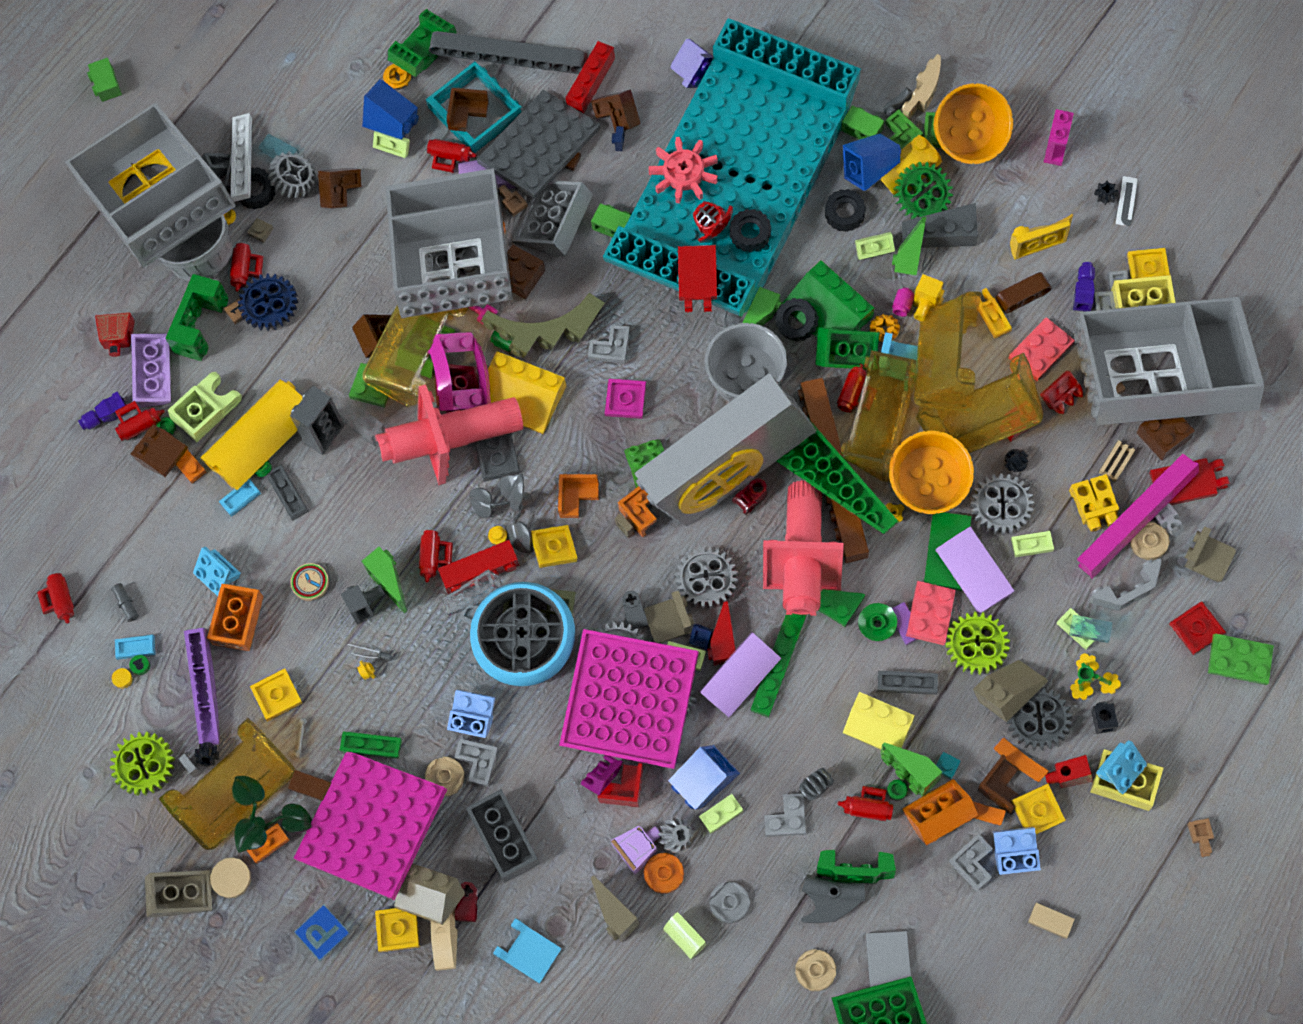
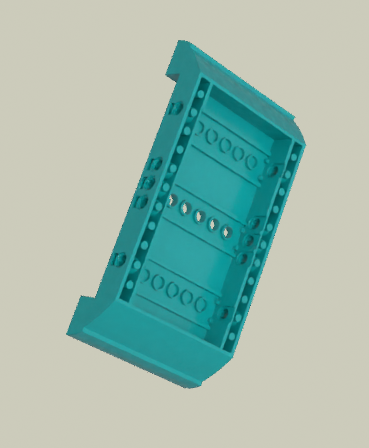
M728 18L713 45V60L665 149L668 154L677 151L675 147L676 137H680L683 149L691 151L695 144L702 140L703 149L699 156L707 158L716 155L717 164L722 166L720 170H714L712 168L713 165L704 168V172L717 175V184L702 180L699 187L702 189L703 199L699 200L692 189L683 191L679 204L675 200L676 189L671 186L659 194L656 192L655 186L665 179L664 175H652L625 228L618 226L603 255V260L679 291L678 246L716 245L717 299L711 300V304L742 317L749 310L759 287H764L841 132L842 121L850 110L859 82L861 68ZM660 159L657 166H664L665 161ZM737 171L739 174L736 177H732L729 173ZM753 177L756 181L754 183H747L745 180ZM764 184H770L772 185V188L770 190H765L762 188V186ZM703 201L721 206L725 212L730 205L733 206L732 217L725 229L717 237L700 243L698 239L703 237L704 234L699 231L694 221L693 212ZM745 209L761 211L770 220L771 237L769 242L763 249L761 248L757 252H744L736 248L735 244L733 245L732 239H730V222L738 212L745 211ZM747 223L741 229L742 235L746 238H755L760 232L759 227L754 223Z

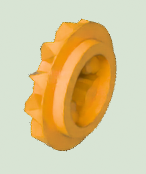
M392 64L385 69L383 80L393 89H402L403 86H408L411 74ZM395 72L400 76L399 81L395 78Z
M884 313L880 316L876 315L871 321L870 331L879 332V341L883 342L885 331L880 327L885 322L886 326H888L886 333H892V340H894L900 331L898 320L892 315H885Z

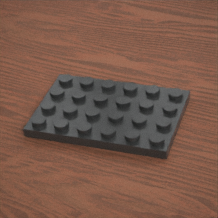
M542 90L477 158V163L486 169L494 168L495 175L535 199L600 129V123L567 105V103L547 91Z

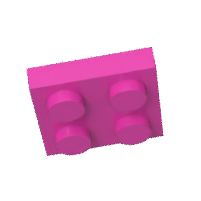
M608 379L605 416L643 419L646 381Z

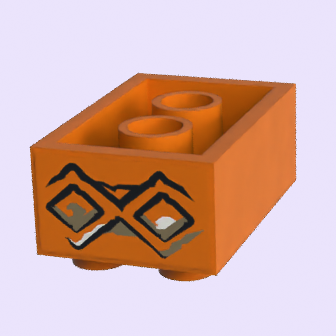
M221 583L207 636L212 645L250 651L263 601L261 592L257 589Z

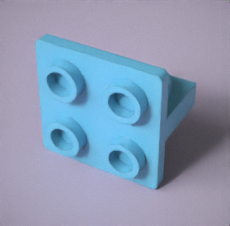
M206 546L201 549L193 574L217 596L221 583L229 584L237 580L241 574L217 550L210 551Z
M1128 740L1125 744L1121 742L1097 770L1096 774L1099 778L1114 784L1119 793L1124 794L1140 773L1143 772L1147 763L1133 742Z

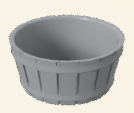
M224 215L159 257L158 260L167 266L177 277L186 281H190L192 274L206 278L217 274L228 263L233 248Z
M753 323L734 324L717 333L709 343L705 353V369L710 382L724 399L731 402L769 373L780 384L787 365L786 350L777 335H774L766 327Z

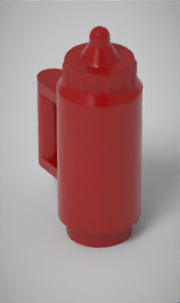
M430 139L427 145V153L434 157L432 169L453 173L456 161L469 162L470 158L477 156L476 153L471 151V147L461 143ZM438 158L452 160V163L447 165L437 163Z
M237 243L232 253L230 284L235 287L236 292L246 286L248 276L259 278V275H262L264 256L251 254L250 246L245 243ZM250 259L256 260L255 272L249 271Z
M860 364V367H853L847 375L837 400V408L843 412L850 413L855 407L863 411H868L875 390L864 385L867 372L863 369V364ZM864 390L867 393L863 403L861 404L857 401L859 399L861 391Z
M133 401L115 411L121 422L115 430L121 441H128L149 430L152 425L156 426L161 421L160 417L165 411L163 409L155 410V408H151L141 412L136 401ZM137 409L139 414L125 421L122 419L121 416Z
M425 530L423 535H421L419 570L420 576L425 578L426 583L430 581V578L436 576L438 565L445 566L452 563L453 543L440 541L439 533L434 530ZM439 546L445 547L444 560H439Z
M61 573L51 574L47 577V588L37 592L43 614H48L54 611L59 620H65V623L68 624L70 623L69 619L74 616V606L66 579ZM48 593L50 595L52 602L51 606H49L46 597V594Z
M862 786L861 797L846 796V800L838 801L837 803L838 806L844 808V813L851 816L885 822L886 820H891L894 805L885 801L886 789ZM864 794L882 797V800L865 798Z

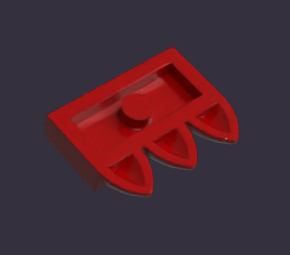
M1065 371L1040 396L1050 409L1064 414L1063 402L1073 406L1074 399L1072 394L1082 398L1083 391L1070 371Z

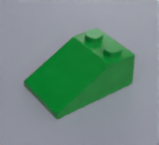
M819 327L815 365L853 369V367H860V364H863V369L876 370L879 332Z

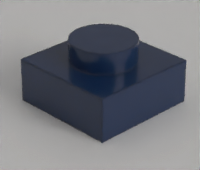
M616 126V133H612V144H615V151H623L625 134L624 127Z
M694 624L689 644L707 650L714 630Z

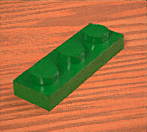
M343 731L339 751L342 753L353 752L360 755L399 759L402 739Z

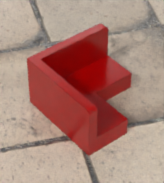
M638 763V766L623 764L621 784L610 783L598 795L599 803L639 807L643 764Z

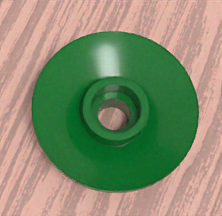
M873 603L861 611L858 618V627L867 639L884 641L895 633L897 616L889 606L882 603ZM876 621L881 622V626L876 627L874 623Z

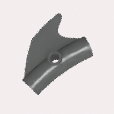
M807 874L802 892H805L814 902L815 910L803 917L801 921L803 923H827L839 920L862 901H865L864 883L838 882ZM836 891L837 895H832L830 892Z

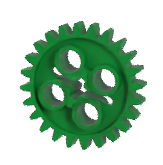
M918 162L916 166L911 164L910 169L906 167L903 169L904 173L901 172L898 175L901 179L895 180V183L899 186L893 188L898 193L893 197L899 198V201L895 203L902 205L899 210H906L904 216L912 214L911 219H915L916 217L919 218L948 210L946 205L951 204L948 198L953 196L948 191L953 187L947 185L951 180H945L947 173L941 174V167L935 170V164L929 167L928 162H925L923 166L921 162ZM922 175H925L927 177V183H924L921 180ZM932 182L936 183L922 196L917 198L914 202H911V199L915 197L917 194H919L924 188L929 186ZM908 186L914 189V194L908 192ZM933 189L938 191V198L933 196ZM920 200L924 202L925 209L920 208Z

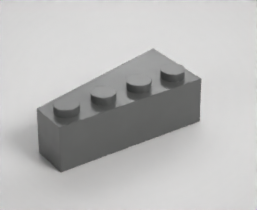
M976 203L922 216L926 217L921 248L976 246L978 238ZM922 217L902 222V243Z

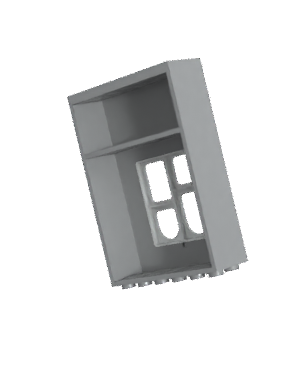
M494 168L386 186L394 293L401 318L513 300L500 196ZM477 246L478 257L456 261L455 250L457 248ZM447 251L449 269L426 272L425 255L427 253ZM480 267L481 274L460 278L457 276L459 268ZM443 277L450 278L448 280L427 283L431 279Z
M1239 297L1079 312V320H1076L1077 332H1074L1075 344L1078 343L1079 346L1077 347L1078 358L1082 359L1081 372L1085 373L1084 385L1089 390L1087 398L1088 402L1092 403L1091 416L1095 418L1096 425L1259 410L1265 385ZM1171 352L1173 354L1176 365L1175 369L1144 370L1141 359L1142 354ZM1132 356L1136 372L1117 373L1112 370L1110 362L1115 357ZM1177 376L1182 391L1160 393L1156 379L1159 377ZM1147 379L1151 394L1120 396L1116 391V386L1122 381Z

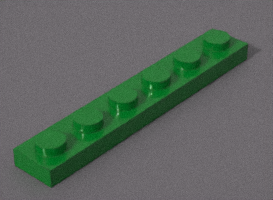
M793 613L792 615H785L773 647V651L781 659L760 682L750 709L751 712L770 717L807 615Z

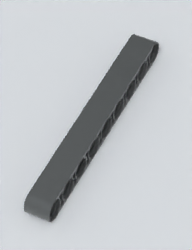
M440 31L432 33L429 51L432 54L573 74H579L588 59V54L580 50Z

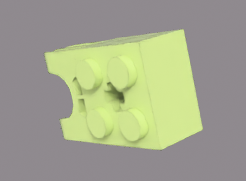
M217 372L210 373L168 409L170 419L196 443L241 402L242 395L235 390L223 396L214 394V391L221 383V377Z

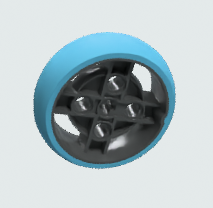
M531 582L510 583L491 592L478 606L471 623V647L481 668L494 679L513 686L536 685L553 677L568 661L575 641L574 619L564 600L549 588ZM533 598L548 604L555 611L560 622L550 623L544 613L533 607ZM513 600V607L502 613L496 624H487L492 614L500 606ZM521 611H527L528 614L525 618H518V614ZM524 630L527 635L521 638L518 634H521V631ZM540 630H546V636L542 638L537 636ZM501 631H508V635L505 638H499ZM549 644H559L549 660L541 666L532 669V661L543 655ZM485 645H496L498 651L505 658L512 661V670L498 665L489 655ZM521 649L527 650V654L524 657H518V652Z

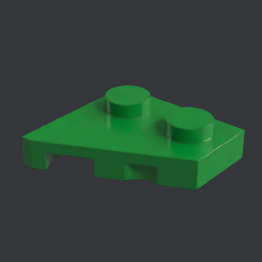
M822 589L821 603L818 611L846 627L864 600L865 594Z

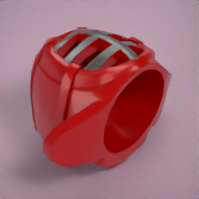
M703 201L693 212L694 221L699 231L704 234L703 237L698 239L700 243L717 237L725 229L732 217L733 206L730 205L725 212L721 206Z

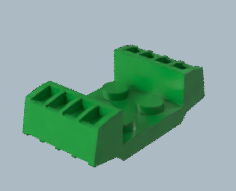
M425 9L419 15L420 25L402 44L395 41L388 49V61L410 73L415 78L423 70H426L439 56L429 51L432 33L436 31L457 33L454 25L428 9Z
M824 850L820 852L816 875L829 877L833 881L876 884L879 880L894 879L896 868L894 856L890 853L879 852L877 868H873V865L869 864L852 867V864L842 863L840 866H835V850Z

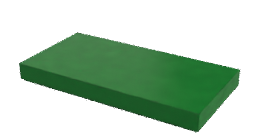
M945 512L932 514L924 576L925 583L962 591L936 552V549L969 528L972 516Z

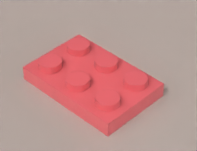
M1046 317L1009 355V359L1038 381L1074 344L1075 340Z
M917 581L906 636L945 645L956 590Z

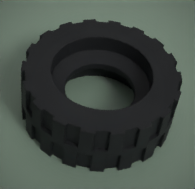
M258 167L251 168V182L260 181L264 188L259 195L239 200L243 206L249 209H257L267 206L270 201L272 202L276 194L275 186H271V180H268L269 174L266 170Z
M841 189L833 192L825 204L827 223L833 229H837V231L848 232L858 228L865 218L866 205L864 204V199L856 191H851L850 189ZM841 203H849L854 207V213L849 218H842L836 213L837 206Z
M745 209V211H740L733 217V220L730 222V239H732L733 245L735 244L736 248L744 252H757L768 244L771 237L770 220L767 219L765 214L755 209ZM754 223L759 227L760 232L755 238H746L741 233L743 225Z
M792 298V300L785 301L784 304H781L776 312L777 316H775L779 332L788 339L795 341H804L806 338H810L815 333L819 324L817 311L809 302L801 298ZM794 311H801L806 316L805 324L798 329L792 328L788 322L790 314Z

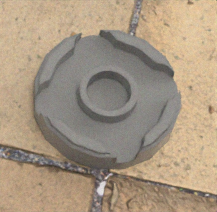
M725 882L714 888L710 895L709 904L715 918L724 923H735L746 916L749 911L750 900L744 887L738 883Z

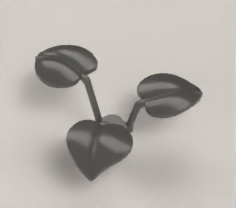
M523 474L506 475L501 478L500 491L507 498V501L492 503V495L488 490L484 488L471 490L470 501L477 515L482 518L492 515V507L510 504L514 511L519 512L512 520V524L506 527L507 539L510 540L511 545L518 551L531 553L530 530L523 522H517L519 517L525 513L524 509L533 504L532 496L524 492Z

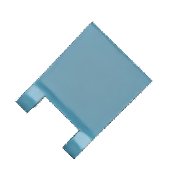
M515 918L511 927L521 933L508 953L497 946L493 955L540 984L562 948Z

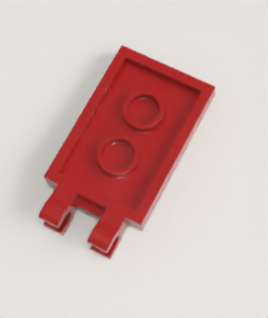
M716 245L678 246L679 301H684L685 313L693 312L692 300H704V312H712L711 300L717 299Z
M1207 458L1194 460L1195 463L1199 464V473L1169 502L1170 505L1217 496V490L1228 488L1230 484L1228 476L1216 479L1214 473L1223 470V459H1217L1208 463ZM1170 466L1150 470L1149 474L1152 484Z

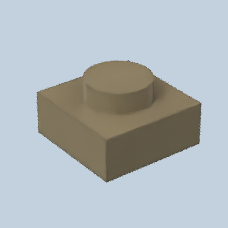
M256 218L247 233L249 236L264 243L274 228L271 224Z
M619 514L615 518L616 525L629 538L634 534V524L628 517L624 518L622 514Z

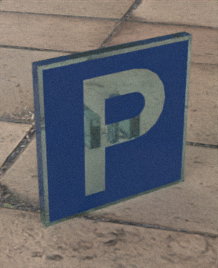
M325 904L294 931L296 936L320 962L351 934Z

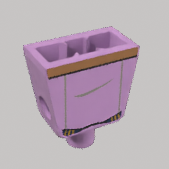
M637 826L612 839L611 843L634 875H636L648 860L657 853V848L653 842L661 836L658 835L660 832L655 826L646 833L640 826Z

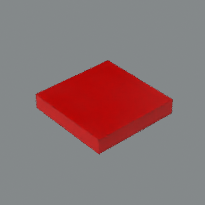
M1202 601L1169 623L1193 655L1210 645L1214 634L1225 635L1226 633Z

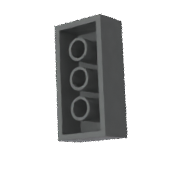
M314 386L303 394L301 402L293 407L290 415L304 443L322 455L345 426L332 398Z
M502 789L466 807L504 883L540 864Z

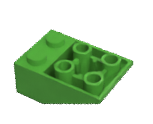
M885 742L882 744L881 759L886 765L889 766L891 764L895 768L896 775L901 780L905 779L910 784L909 788L916 795L920 794L923 797L940 781L942 771L928 757Z

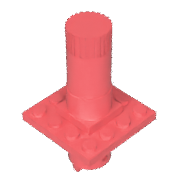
M422 385L418 388L417 421L385 428V432L376 434L375 439L378 441L383 462L392 460L396 464L429 455L438 485L446 483V476H449L448 461L450 460V449L523 430V420L515 397L461 411L457 410L440 414L439 408H433L432 402H434L432 391H428L427 386Z
M803 480L793 482V484L788 486L785 541L764 540L763 589L783 590V607L786 610V615H792L793 613L816 616V611L820 608L822 589L841 591L843 543L834 541L822 542V492Z

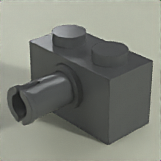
M380 584L365 593L357 585L346 588L341 593V596L358 625L374 616L369 605H371V602L385 596V593Z

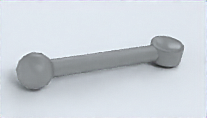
M305 718L299 720L301 726L296 758H301L304 725L307 723Z

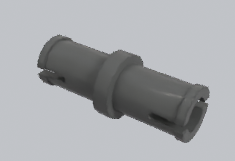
M118 583L112 586L111 591L114 593L118 601L117 605L123 610L127 621L136 620L139 614H137L132 604L133 600L131 597H128L123 584Z

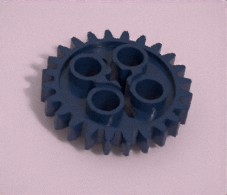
M267 273L266 278L259 275V280L253 277L254 283L247 282L248 288H242L244 294H239L241 300L238 301V304L241 307L238 309L240 312H243L241 314L242 318L246 319L247 324H251L253 328H256L258 325L262 331L265 326L267 331H269L270 326H273L277 330V324L283 327L284 320L290 322L288 316H295L292 310H297L295 304L298 303L296 298L298 295L294 291V286L290 284L289 280L285 281L283 276L278 279L276 274L272 278L269 273ZM260 311H265L263 314L258 315Z

